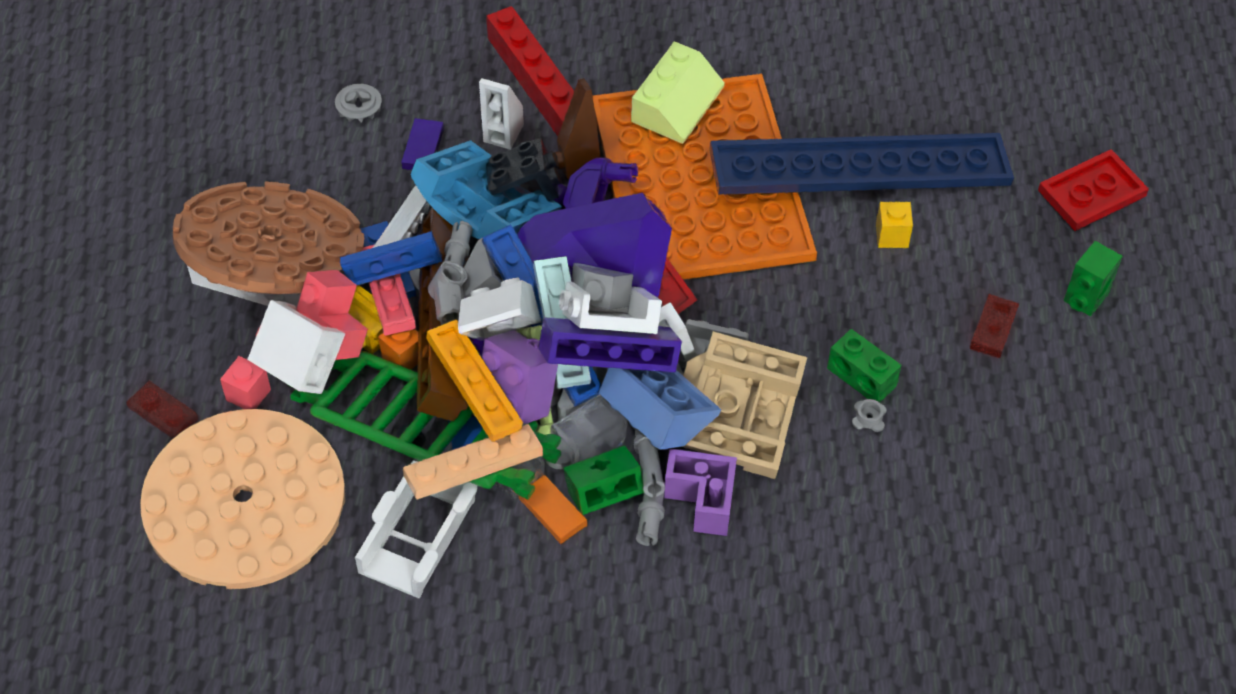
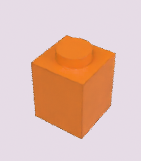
M416 329L386 336L382 333L378 336L383 359L408 369H412L418 364V331Z

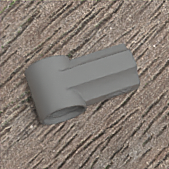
M453 261L443 262L428 285V293L435 300L437 320L441 322V325L455 319L459 321L461 299H464L463 284L467 279V273L460 264Z

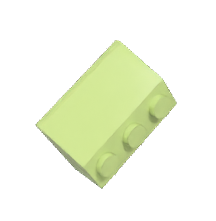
M674 41L632 97L631 122L684 144L724 88V81L701 52Z

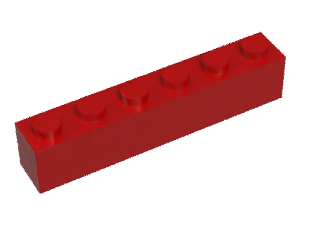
M512 6L487 15L488 40L553 131L559 136L574 90Z

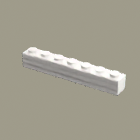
M416 185L373 248L410 238L412 233L415 234L417 232L419 223H423L425 213L428 214L430 212L431 205L426 201Z

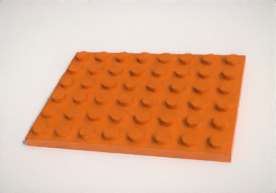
M762 74L722 79L724 81V88L684 144L631 122L632 97L637 90L593 96L596 125L604 158H609L613 163H636L638 167V177H636L635 183L611 181L613 197L619 198L644 193L663 212L672 227L666 257L683 280L816 261L817 251L798 192L718 195L709 151L711 141L782 139Z

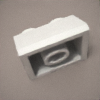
M512 278L501 282V287L493 290L485 287L471 291L470 297L461 299L458 330L459 334L482 341L490 336L540 323L541 318L532 284L523 280L520 281V278Z

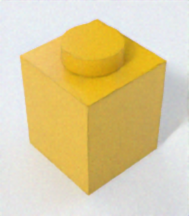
M880 202L876 219L878 248H909L913 229L911 202Z

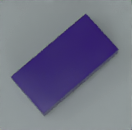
M414 119L401 162L402 169L412 170L416 159L438 151L444 131L443 122Z

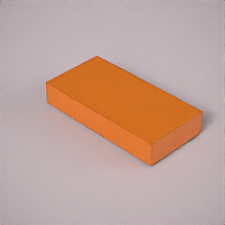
M545 475L531 484L535 486V491L529 499L519 496V500L560 544L587 526V519Z

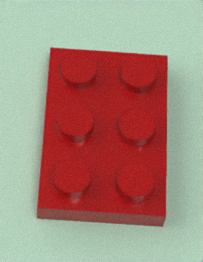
M1112 149L1041 182L1038 188L1040 194L1074 231L1146 197L1149 190Z

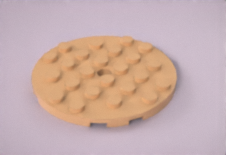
M242 409L229 411L193 424L178 434L162 449L151 465L144 481L140 502L141 517L147 537L154 551L164 563L178 571L181 576L205 586L206 584L226 586V589L258 587L273 583L295 573L311 561L310 558L323 545L326 546L339 525V518L345 504L344 476L339 459L330 443L322 434L304 421L291 415L271 410ZM240 490L252 493V497L246 502L235 500V496L240 493Z

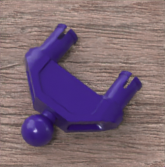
M609 158L592 159L570 176L567 187L563 184L558 185L559 198L554 199V201L561 206L564 205L566 209L604 201L608 184L611 181L636 182V177H638L637 164L613 163Z

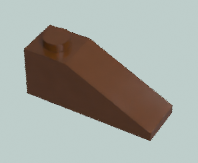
M585 78L579 79L557 138L558 151L554 152L559 163V168L557 169H562L567 179H570L572 174L592 159L600 158L593 94Z

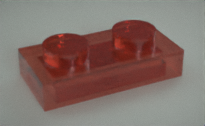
M989 294L969 349L1001 358L1019 303Z
M148 381L126 402L130 410L172 439L198 420V415L195 411L151 381Z

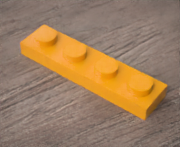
M457 319L427 331L426 339L490 440L494 442L521 430L523 425L521 418L468 336L459 334Z

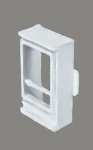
M403 477L395 492L387 491L372 513V520L375 522V525L355 557L358 573L420 598L423 589L468 510L474 504L477 485L466 482L430 495L453 504V508L433 543H424L394 530L414 496L406 479ZM391 535L423 548L426 553L420 563L383 549L389 536Z

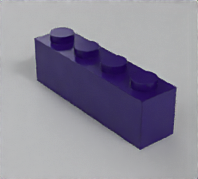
M544 317L538 349L548 364L676 372L682 341L670 327L658 326L657 334L579 328L569 319Z

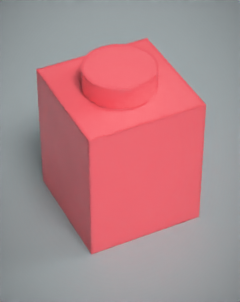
M240 356L237 357L220 379L226 401L243 409H257L271 390L267 371Z

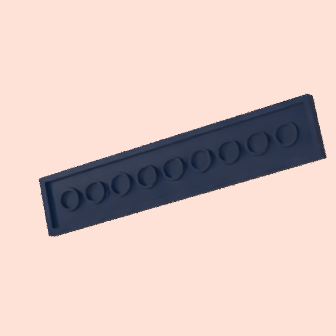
M1000 133L711 141L709 147L718 195L1010 186L1014 179Z

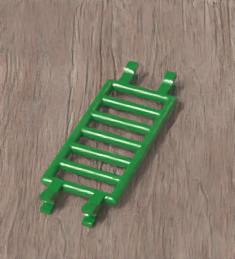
M362 351L360 356L356 358L335 360L331 370L336 369L342 373L327 390H323L322 394L300 392L295 389L290 395L291 400L303 403L305 401L313 404L310 408L312 416L418 461L440 455L474 414L468 405L465 411L462 410L454 422H449L427 450L412 444V442L434 417L433 415L420 412L399 438L384 432L386 427L417 392L418 372L366 351ZM365 365L380 371L343 414L328 408ZM393 376L408 382L371 426L355 420ZM537 421L527 423L543 446L542 457L555 464L561 457V450L556 449L561 443V437L554 434L543 435L536 432L538 428ZM484 429L479 432L471 444L489 438ZM509 467L469 482L484 489H490L498 482L512 488L519 496L529 499L535 491V486L530 484L535 477V472Z

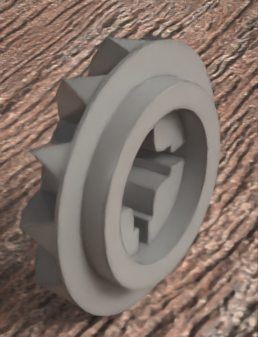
M367 84L349 85L343 88L335 98V107L340 117H346L349 122L358 119L362 123L366 117L373 119L374 113L381 110L382 98L379 91ZM357 98L362 102V107H356Z

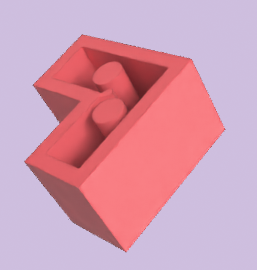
M338 270L307 272L296 311L324 327L336 328L345 333L335 360L359 357L368 329L348 314L357 285Z

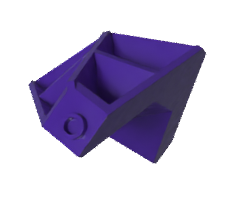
M638 193L535 215L520 228L517 236L533 264L536 260L567 257L571 279L574 263L633 274L632 287H642L658 298L672 227L663 212L644 193ZM469 337L482 358L484 340L480 341Z

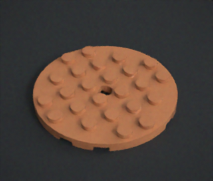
M239 182L208 189L185 202L184 210L180 214H176L174 219L173 244L176 252L186 265L207 278L211 283L255 293L292 294L302 292L307 272L338 270L345 275L340 265V257L363 251L364 233L359 228V220L348 208L322 193L307 189L306 193L290 190V184L265 182L264 187H247L246 182Z

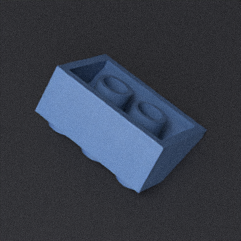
M608 368L599 394L609 402L613 409L619 411L632 427L643 433L650 440V443L660 450L685 446L721 412V409L677 370L676 372Z

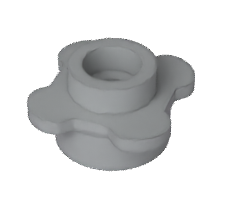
M872 399L855 403L856 417L853 418L852 425L856 429L869 428L874 432H880L884 429L885 424L882 421L883 416L886 414V407Z

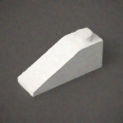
M481 78L479 89L483 142L511 150L524 125L523 105L510 86Z

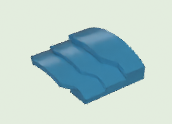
M471 140L416 159L410 174L420 193L441 217L451 225H454L456 222L460 225V221L469 223L473 229L471 236L477 239H481L510 224L518 235L520 228L533 216L557 211L562 207L554 200L548 202L544 193L540 190L529 192L520 185L499 194L491 195L488 190L486 164L492 155Z

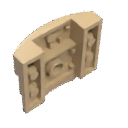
M713 331L707 352L687 361L683 376L721 409V412L693 439L681 447L707 454L737 457L736 464L744 466V471L775 479L807 357Z

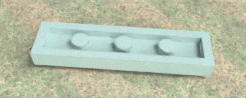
M567 257L534 261L533 268L543 319L544 317L568 319L562 314V310L559 307L560 293L562 290H565L566 282H571ZM558 364L555 379L557 389L590 384L589 367Z

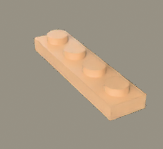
M527 424L522 426L521 430L494 442L490 438H486L403 467V474L416 500L543 456V446L530 425Z

